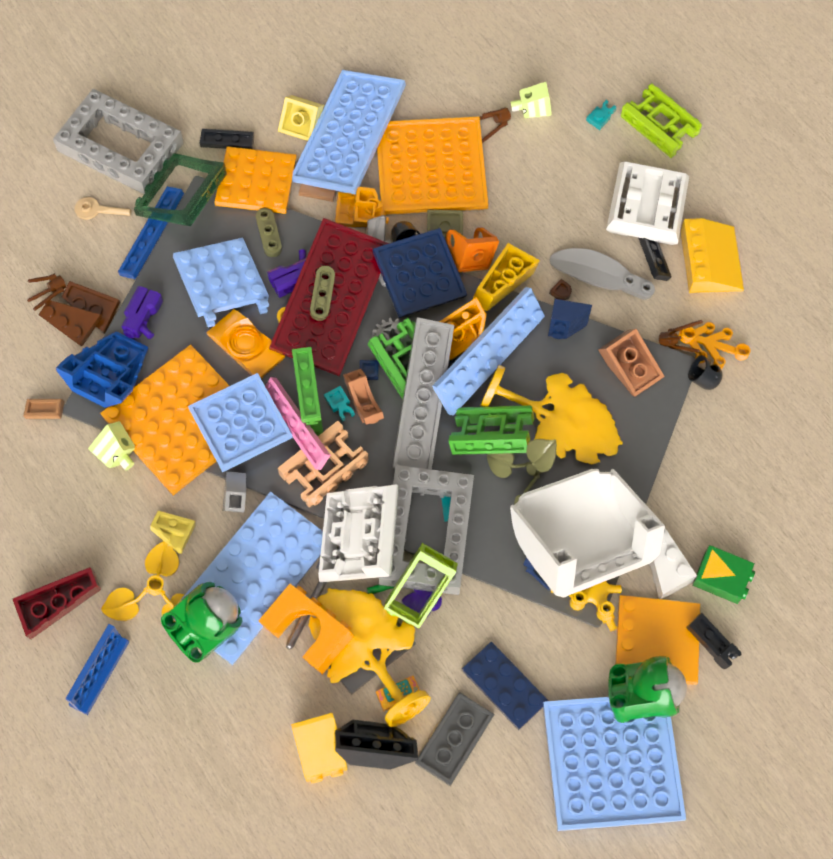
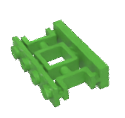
M409 318L397 324L396 327L400 332L397 336L387 341L381 333L379 336L371 338L367 344L402 400L407 371L398 358L411 351L412 344L405 348L400 341L407 334L413 340L415 323L410 321ZM394 344L398 352L390 358L385 348Z
M311 347L292 349L302 423L306 422V425H310L316 435L319 436L323 433L312 349Z
M532 406L465 407L456 410L457 427H462V431L452 432L449 436L452 454L527 453L530 435L528 430L522 431L523 425H533L534 414ZM485 426H500V431L484 432Z

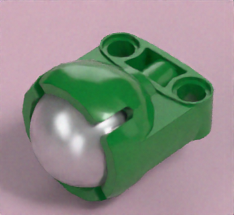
M206 582L198 585L173 608L163 614L161 624L187 658L194 663H199L237 632L242 624V617L239 616L241 614L239 605L229 591L221 586L215 587L213 582Z
M656 656L644 662L627 665L616 664L611 667L608 679V696L617 722L625 723L631 719L652 716L661 718L672 717L679 713L680 703L686 696L687 683L683 673L676 666L672 665L669 657Z

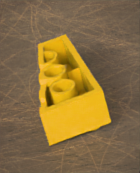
M507 243L476 289L473 299L478 297L484 310H490L531 277L540 260Z

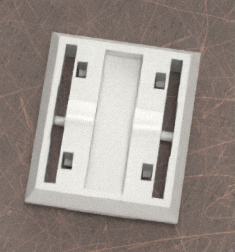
M621 162L619 164L606 230L610 233L646 238L670 245L678 244L689 176L686 173L630 162ZM625 177L630 178L627 196L623 198L621 194ZM678 187L676 207L673 208L671 206L674 188ZM620 202H625L623 219L617 218ZM670 212H674L673 223L670 229L668 228Z
M397 484L327 493L319 564V582L392 575L398 504Z

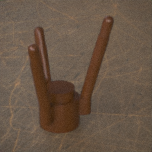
M507 107L486 112L479 116L480 120L493 117L496 123H500L498 127L482 139V143L501 128L508 125L507 121L511 119V114Z
M54 273L49 276L28 279V283L49 280L47 282L48 288L28 298V302L49 292L52 293L33 308L34 311L59 293L64 292L66 284L61 275L56 276Z
M698 320L680 327L668 329V332H661L659 335L660 345L668 346L671 349L699 353V349L676 345L682 337L678 336L675 332L703 323V321Z

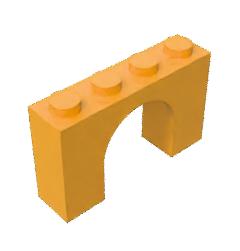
M289 584L258 621L269 632L279 638L298 617L312 615L319 618L321 624L320 634L303 655V658L323 675L354 635L350 632L351 627L343 620L338 622L335 619L337 616L327 608L324 611L320 607L322 604L314 597L309 599L305 596L307 592L299 585L295 588L292 584Z

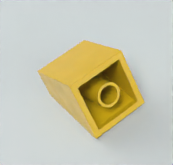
M333 713L291 724L306 781L316 783L322 781L323 777L328 775L337 777L344 774V771L347 770L346 762L335 752L334 732L337 727Z

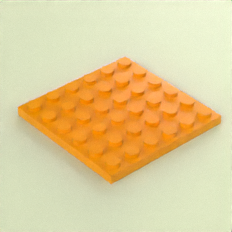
M479 117L389 121L377 147L380 199L386 215L425 213L427 210L488 209Z
M190 344L135 386L122 403L109 406L100 414L108 424L118 421L122 423L135 445L133 452L174 496L216 462L188 406L229 387V385Z

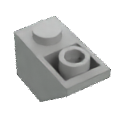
M226 471L222 510L244 512L246 473Z

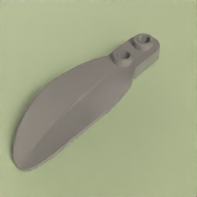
M582 248L560 250L550 257V264L554 268L588 284L609 290H622L643 300L651 298L654 294L655 287L652 282L631 274L619 262L600 252Z

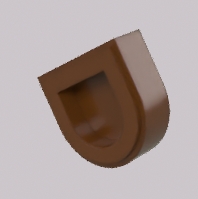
M560 279L550 290L549 294L559 300H568L571 296L572 288L567 282Z

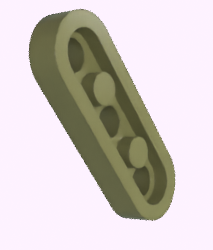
M268 208L259 209L256 213V221L264 253L268 257H277L282 252V245L274 214Z
M322 266L316 272L310 315L317 321L326 319L329 314L335 272L329 266ZM326 275L328 279H323L322 276ZM323 292L325 296L321 297L319 293ZM321 310L323 313L317 314L316 311Z

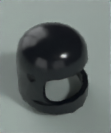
M400 221L391 229V238L393 242L416 236V232L419 235L420 232L410 222Z
M699 355L690 367L688 378L701 388L712 390L720 384L723 372L719 366L711 365L708 358ZM703 360L706 363L705 370L698 366Z

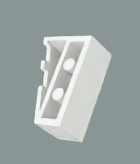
M664 527L660 555L649 564L658 592V599H664L691 584L697 576Z

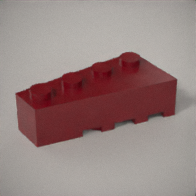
M89 567L12 598L26 637L33 639L99 592L101 588L94 570Z

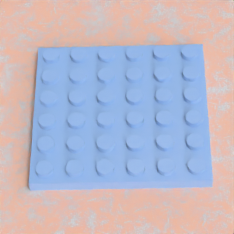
M609 697L543 702L557 831L686 820L671 717L661 718L652 716L631 719L628 722L620 723L615 720L609 703Z

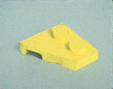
M161 511L156 513L151 523V531L179 554H182L195 528L194 520Z

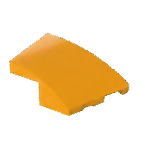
M358 187L356 195L338 192L335 222L346 227H367L369 219L382 215L386 216L383 205L378 199L374 188ZM386 217V224H388L389 218Z

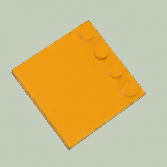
M620 595L615 665L639 663L652 657L667 656L670 658L672 665L676 666L683 673L687 684L697 685L699 641L686 627L700 614V603Z

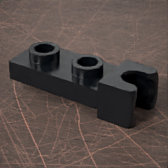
M703 613L698 614L686 627L714 657L713 660L722 669H727L732 665L729 657L735 659L742 655L741 651L733 643L730 644Z

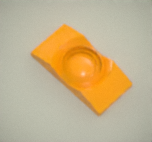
M235 309L206 332L213 341L251 376L258 373L260 378H263L285 358V355L269 350L272 340L262 334L247 317Z

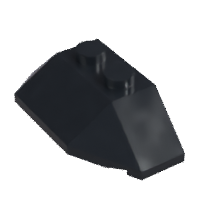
M351 720L334 732L335 752L349 765L391 770L418 760L417 740L413 737L410 738L398 727H390L385 723Z

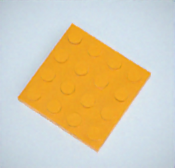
M227 147L215 197V206L257 211L262 208H268L274 213L286 214L297 155Z

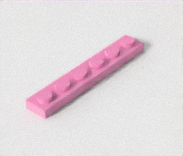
M270 377L265 385L267 391L301 450L312 466L317 470H321L331 456L311 426L306 425V422L302 423L299 409L278 379Z

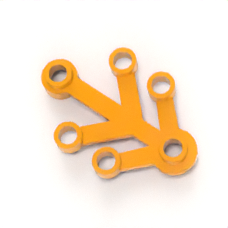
M707 322L696 329L690 327L679 331L678 336L682 337L680 341L689 344L691 348L700 350L699 353H695V359L699 355L708 357V354L702 351L698 343L703 344L714 359L713 365H717L721 369L724 367L726 360L720 356L716 349L734 354L738 360L747 359L751 352L750 347L743 343L734 347L718 342L721 339L730 340L733 331L730 328H724L722 331L711 335L715 330V325L711 322ZM705 333V334L710 335V336H708V337H703V336H699V335Z

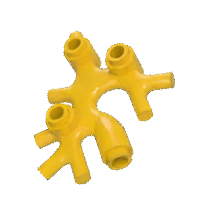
M604 581L568 595L570 597L569 603L574 610L583 609L588 602L595 604L597 607V617L603 621V624L606 623L610 632L617 629L613 614L615 608L611 602L607 601V597L610 593H621L622 588L621 585H611Z

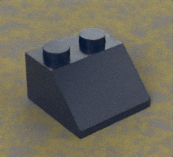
M554 299L548 336L555 339H567L586 327L592 305Z

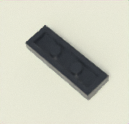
M217 129L201 130L200 147L253 149L254 132Z
M639 238L653 278L668 281L672 276L659 242Z

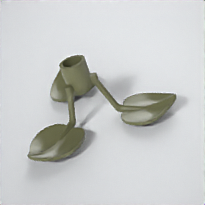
M545 439L532 440L529 442L526 451L530 462L513 464V453L487 454L489 467L500 478L510 476L512 468L527 467L528 474L534 476V478L524 490V493L531 489L536 480L540 478L541 473L552 468L556 457L557 442L556 440ZM521 495L515 497L514 505L519 501Z

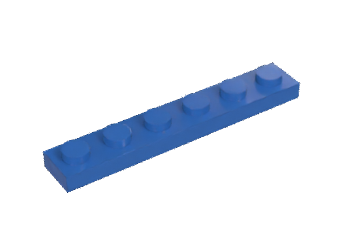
M166 187L118 270L120 276L136 280L184 195L182 189Z

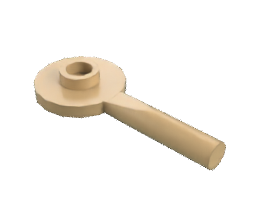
M91 197L80 199L74 209L76 215L83 220H90L97 216L98 213L131 216L132 210L129 208L99 206L98 201Z

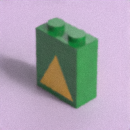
M709 545L704 553L692 586L738 604L741 599L745 600L749 589L746 586L748 581L752 582L755 571L753 567L755 563Z

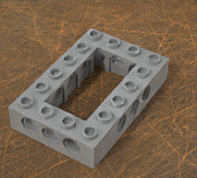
M95 89L90 91L53 138L58 152L146 195L184 144L180 130ZM102 117H104L106 123L113 124L124 132H130L136 135L138 139L142 138L150 142V146L137 162L88 139L87 136L94 127L98 126L97 123Z
M396 465L393 485H398V504L392 575L379 577L380 585L394 587L410 563L403 561L412 492L420 493L422 496L424 494L437 495L440 498L446 496L451 497L444 556L457 562L458 565L456 573L443 593L459 595L474 475ZM417 563L402 588L433 592L444 576V573L428 564Z

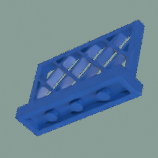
M108 624L65 698L69 702L68 705L86 715L90 713L129 644V641L123 638L113 625Z

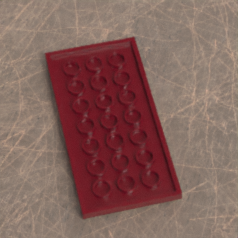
M323 218L269 346V350L293 358L292 349L311 347L314 367L340 377L381 274L372 250L389 243ZM322 266H329L335 272L329 314L326 319L317 321L310 315L316 272ZM323 275L322 278L328 279V276ZM321 292L319 295L324 297L325 293ZM321 310L316 311L317 314L323 313Z

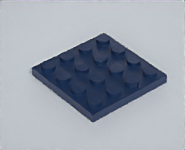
M441 228L376 247L372 250L399 318L455 301L468 295Z

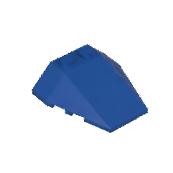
M116 331L97 341L96 345L90 348L87 346L82 349V352L67 356L56 367V371L73 392L106 408L122 403L133 391L148 347Z

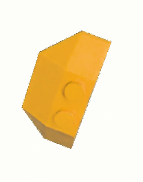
M478 297L439 321L454 325L449 360H453L464 353L484 332L486 312Z

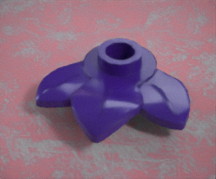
M414 589L413 593L402 598V603L420 613L433 592ZM441 596L431 611H436L441 607Z

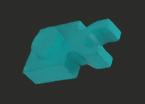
M607 100L603 102L602 108L597 106L586 118V121L598 130L610 120L611 114L616 111L615 105L612 108H607L609 103Z
M341 386L324 394V398L333 413L339 411V417L342 422L345 421V416L343 415L345 412L350 413L351 417L355 415L353 409L347 406L350 404V400Z

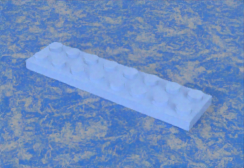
M525 287L432 386L449 415H454L457 412L456 410L465 404L497 369L498 365H501L545 317L531 288Z

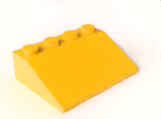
M703 218L684 219L680 232L689 293L743 291L744 287L734 226Z

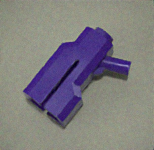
M305 249L299 250L298 262L287 267L278 266L267 271L268 279L279 298L293 291L306 260Z
M142 286L137 287L124 311L126 318L121 327L125 336L140 338L143 333L148 339L153 338L154 333L147 328V322L151 315L157 314L163 303L160 293L153 290L148 292V289Z

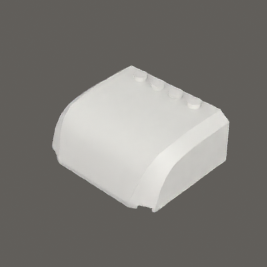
M590 469L523 493L519 497V501L515 505H511L512 525L521 549L539 575L557 596L566 597L650 564L660 555L665 525L614 469H611V472H599V469Z

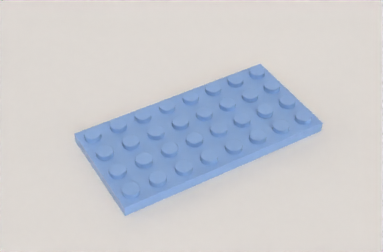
M342 70L296 164L292 182L356 195V191L365 176L406 86L405 80Z
M272 492L266 496L183 596L184 598L198 585L206 582H213L215 587L221 586L234 596L241 610L239 616L242 617V624L235 634L214 650L232 666L264 627L258 620L289 584H292L294 587L298 585L321 555L323 531Z

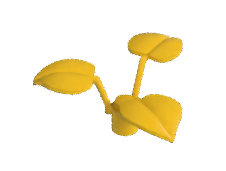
M163 541L148 553L145 559L146 571L157 575L151 576L148 579L147 587L144 588L136 599H134V593L131 590L118 588L109 594L104 605L101 607V611L113 620H130L139 612L136 602L147 592L151 595L161 594L168 603L162 608V616L173 608L183 598L184 594L176 593L169 600L163 590V579L160 577V575L171 576L178 569L179 559L173 548Z

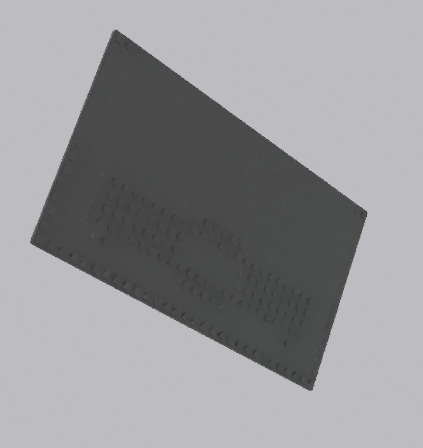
M195 176L104 335L106 337L116 331L124 335L121 327L126 318L124 311L138 286L147 288L148 292L153 290L162 295V305L157 314L151 315L147 322V328L154 333L153 338L148 339L143 333L140 338H131L148 347L135 386L190 344L229 386L251 376L207 335L206 332L212 327H207L204 316H197L173 259V253L243 238L269 295L267 300L269 307H266L268 312L260 314L256 303L233 309L247 317L262 334L272 340L279 325L277 313L281 308L287 306L292 292L279 298L268 279L267 271L278 266L287 267L298 262L300 249L306 250L307 258L322 221L288 208L286 214L273 212L282 245V252L277 257H268L264 253L256 221L257 210L215 206V197L219 183ZM459 272L468 294L466 297L399 318L387 287L382 286L378 279L340 377L314 367L323 432L339 421L343 425V429L348 432V438L343 442L353 452L361 446L363 451L368 453L369 457L367 465L353 472L349 480H343L338 484V488L334 492L371 486L393 485L395 469L392 468L403 400L379 364L378 380L367 381L376 403L383 412L384 418L374 424L366 425L365 422L362 423L354 407L343 376L358 370L360 360H377L367 345L373 336L372 331L376 330V324L382 325V320L389 322V318L392 319V322H395L398 318L399 323L409 318L410 321L415 323L417 317L439 322L472 301L482 279ZM512 291L490 310H485L486 321L484 331L519 295L518 292ZM537 300L545 317L501 363L505 367V371L499 385L527 399L541 401L548 394L547 377L565 373L573 381L568 385L570 388L578 384H584L592 398L598 399L607 406V410L610 411L612 419L615 421L614 425L623 444L618 446V452L615 455L606 456L605 454L598 453L597 456L600 463L596 464L578 461L576 459V450L574 449L566 451V457L562 459L556 454L552 468L541 473L540 478L536 480L529 491L590 469H599V472H611V469H614L646 504L692 383L688 378V372L695 357L642 338L665 377L633 397L607 366L598 349L624 333V331L589 319L586 327L569 338L555 339L548 336L553 305ZM233 309L215 313V325ZM410 352L398 358L406 371H408ZM461 355L453 360H449L448 369ZM285 356L261 380L266 385L270 377L277 378L300 411L293 358ZM495 371L461 408L481 407L480 404ZM341 386L350 400V404L347 406L351 407L355 412L353 417H351L350 413L345 412L343 414L345 421L343 422L339 417V411L333 413L324 398V394ZM72 391L64 405L63 415L103 430L108 424L100 414L106 408ZM494 394L488 407L522 405ZM551 403L542 406L548 411L554 410V405ZM442 404L432 470L474 475L462 574L596 628L600 627L602 620L596 615L597 607L595 604L588 602L583 609L574 610L570 606L569 596L561 597L551 593V590H547L538 580L526 572L527 567L523 565L526 555L521 549L514 533L511 505H514L516 496L524 493V490L533 480L534 476L528 474L527 467L512 468L510 476L500 478L491 471L487 454H452L449 436L452 432H461L462 427H457L456 413L449 415ZM533 412V425H523L522 431H529L530 442L534 440L537 427L540 425L535 412ZM485 426L484 432L500 431V426ZM294 438L226 470L228 472L246 473V488L265 496L272 492L288 505L323 519L325 517L327 494L319 504L312 505L309 508L306 502L301 499V494L306 490L297 479L288 484L279 475L278 467L301 450ZM336 441L327 446L333 453L340 449ZM513 453V464L530 462L527 453ZM347 454L339 459L344 464V467L352 461ZM329 458L323 468L318 471L324 476L336 465ZM217 461L205 470V472L220 478H226V471H221ZM306 464L297 470L303 477L311 472L306 467ZM317 478L309 483L314 488V491L323 485ZM412 492L404 551L415 555L423 543L444 555L448 521L444 522L442 499L440 496L429 494L422 496L420 493ZM619 576L606 580V582L616 585ZM613 593L608 595L607 601L610 602Z

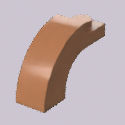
M362 369L344 374L347 389L362 423L365 422L366 425L374 424L383 419V412L372 395L366 375Z

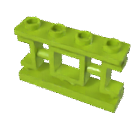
M652 83L648 86V89L643 91L642 98L645 100L641 104L637 105L630 101L622 107L620 117L670 158L674 157L677 150L681 149L683 144L679 140L687 133L691 138L699 135L702 127L698 119L691 116L684 108L680 107L672 98L668 97L660 88ZM653 101L658 105L656 108L650 105ZM643 110H646L649 113L648 115H646V117L643 114H641ZM660 113L671 120L665 126H662L654 119ZM681 123L684 127L679 129L675 125ZM670 130L675 135L669 137L666 133Z

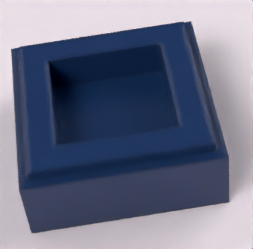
M360 360L359 369H362L367 380H378L379 362L377 360Z

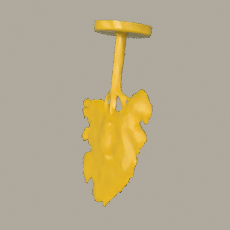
M498 365L480 404L481 407H488L494 394L503 396L522 406H532L533 412H535L537 419L540 421L534 440H556V454L560 459L565 458L566 451L572 449L576 450V459L578 461L589 464L600 463L597 456L598 453L605 454L606 456L617 454L618 446L622 445L623 442L614 425L615 421L612 419L610 411L607 410V406L598 399L592 398L584 384H578L570 388L568 385L573 381L567 374H554L546 379L548 394L541 401H533L499 385L505 367ZM551 403L554 405V410L548 411L542 406Z
M328 588L326 594L320 595L317 598L322 604L320 607L324 611L327 608L337 616L335 619L338 622L342 620L351 627L350 632L354 635L352 640L333 661L331 669H327V677L330 678V683H338L342 678L356 672L360 667L365 670L374 671L396 701V704L385 715L386 723L390 727L404 724L419 714L428 705L431 697L425 690H418L404 697L388 673L385 661L394 650L410 649L413 646L415 637L414 626L403 621L401 626L398 627L396 624L399 617L390 615L382 606L381 600L375 598L372 593L368 594L354 589L349 591ZM311 616L309 628L313 638L317 640L321 624L319 618ZM373 649H381L382 654L379 661L374 657Z

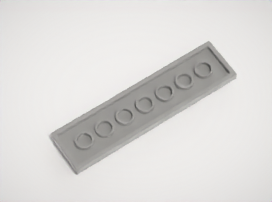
M416 318L393 456V469L398 465L432 470L442 403L432 386L448 369L454 325Z

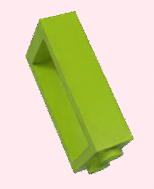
M422 543L387 597L384 609L390 615L397 616L406 623L420 628L456 573L458 563ZM419 560L444 573V576L420 613L395 600Z

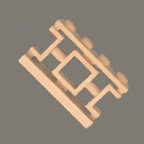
M339 421L335 422L318 436L331 456L329 458L336 465L323 476L315 469L302 450L278 467L279 475L288 484L297 479L306 490L301 494V499L306 502L309 508L312 505L319 504L327 493L334 492L338 488V484L343 480H349L353 472L358 468H364L368 463V453L363 451L361 446L353 452L343 442L348 438V432L343 429V425ZM334 441L340 447L335 453L327 447ZM347 454L352 461L344 467V464L339 459ZM306 464V467L311 472L303 477L297 470ZM317 478L323 485L314 491V488L309 483Z

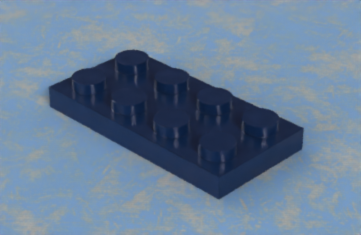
M492 641L462 668L463 673L518 731L543 708V702L549 701Z

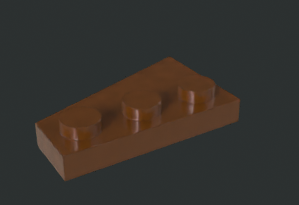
M69 281L62 295V298L73 307L103 315L96 327L104 334L108 330L120 304L119 299Z
M52 300L48 301L38 314L80 346L84 345L103 317V315Z

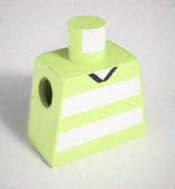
M546 82L521 89L519 91L520 99L511 101L512 112L523 110L524 118L552 115Z
M120 421L107 424L88 448L109 468L121 465L126 471L135 464L129 457L135 449V445Z

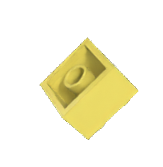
M294 95L285 97L278 131L308 141L323 111L324 105Z

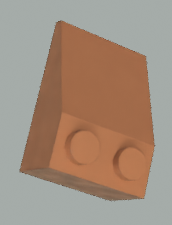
M637 329L625 331L598 349L607 366L633 397L665 377Z

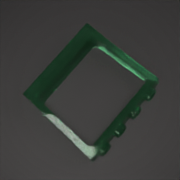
M174 153L170 159H165L161 172L157 171L155 173L153 183L145 187L143 197L136 199L135 215L192 226L227 175L225 163ZM180 165L208 173L183 210L147 207L176 166Z

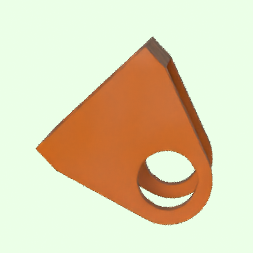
M483 227L476 228L473 239H467L456 230H449L446 234V243L458 272L489 270L499 244V240L495 235ZM480 232L482 233L483 238H479ZM451 235L455 239L454 247L451 245Z

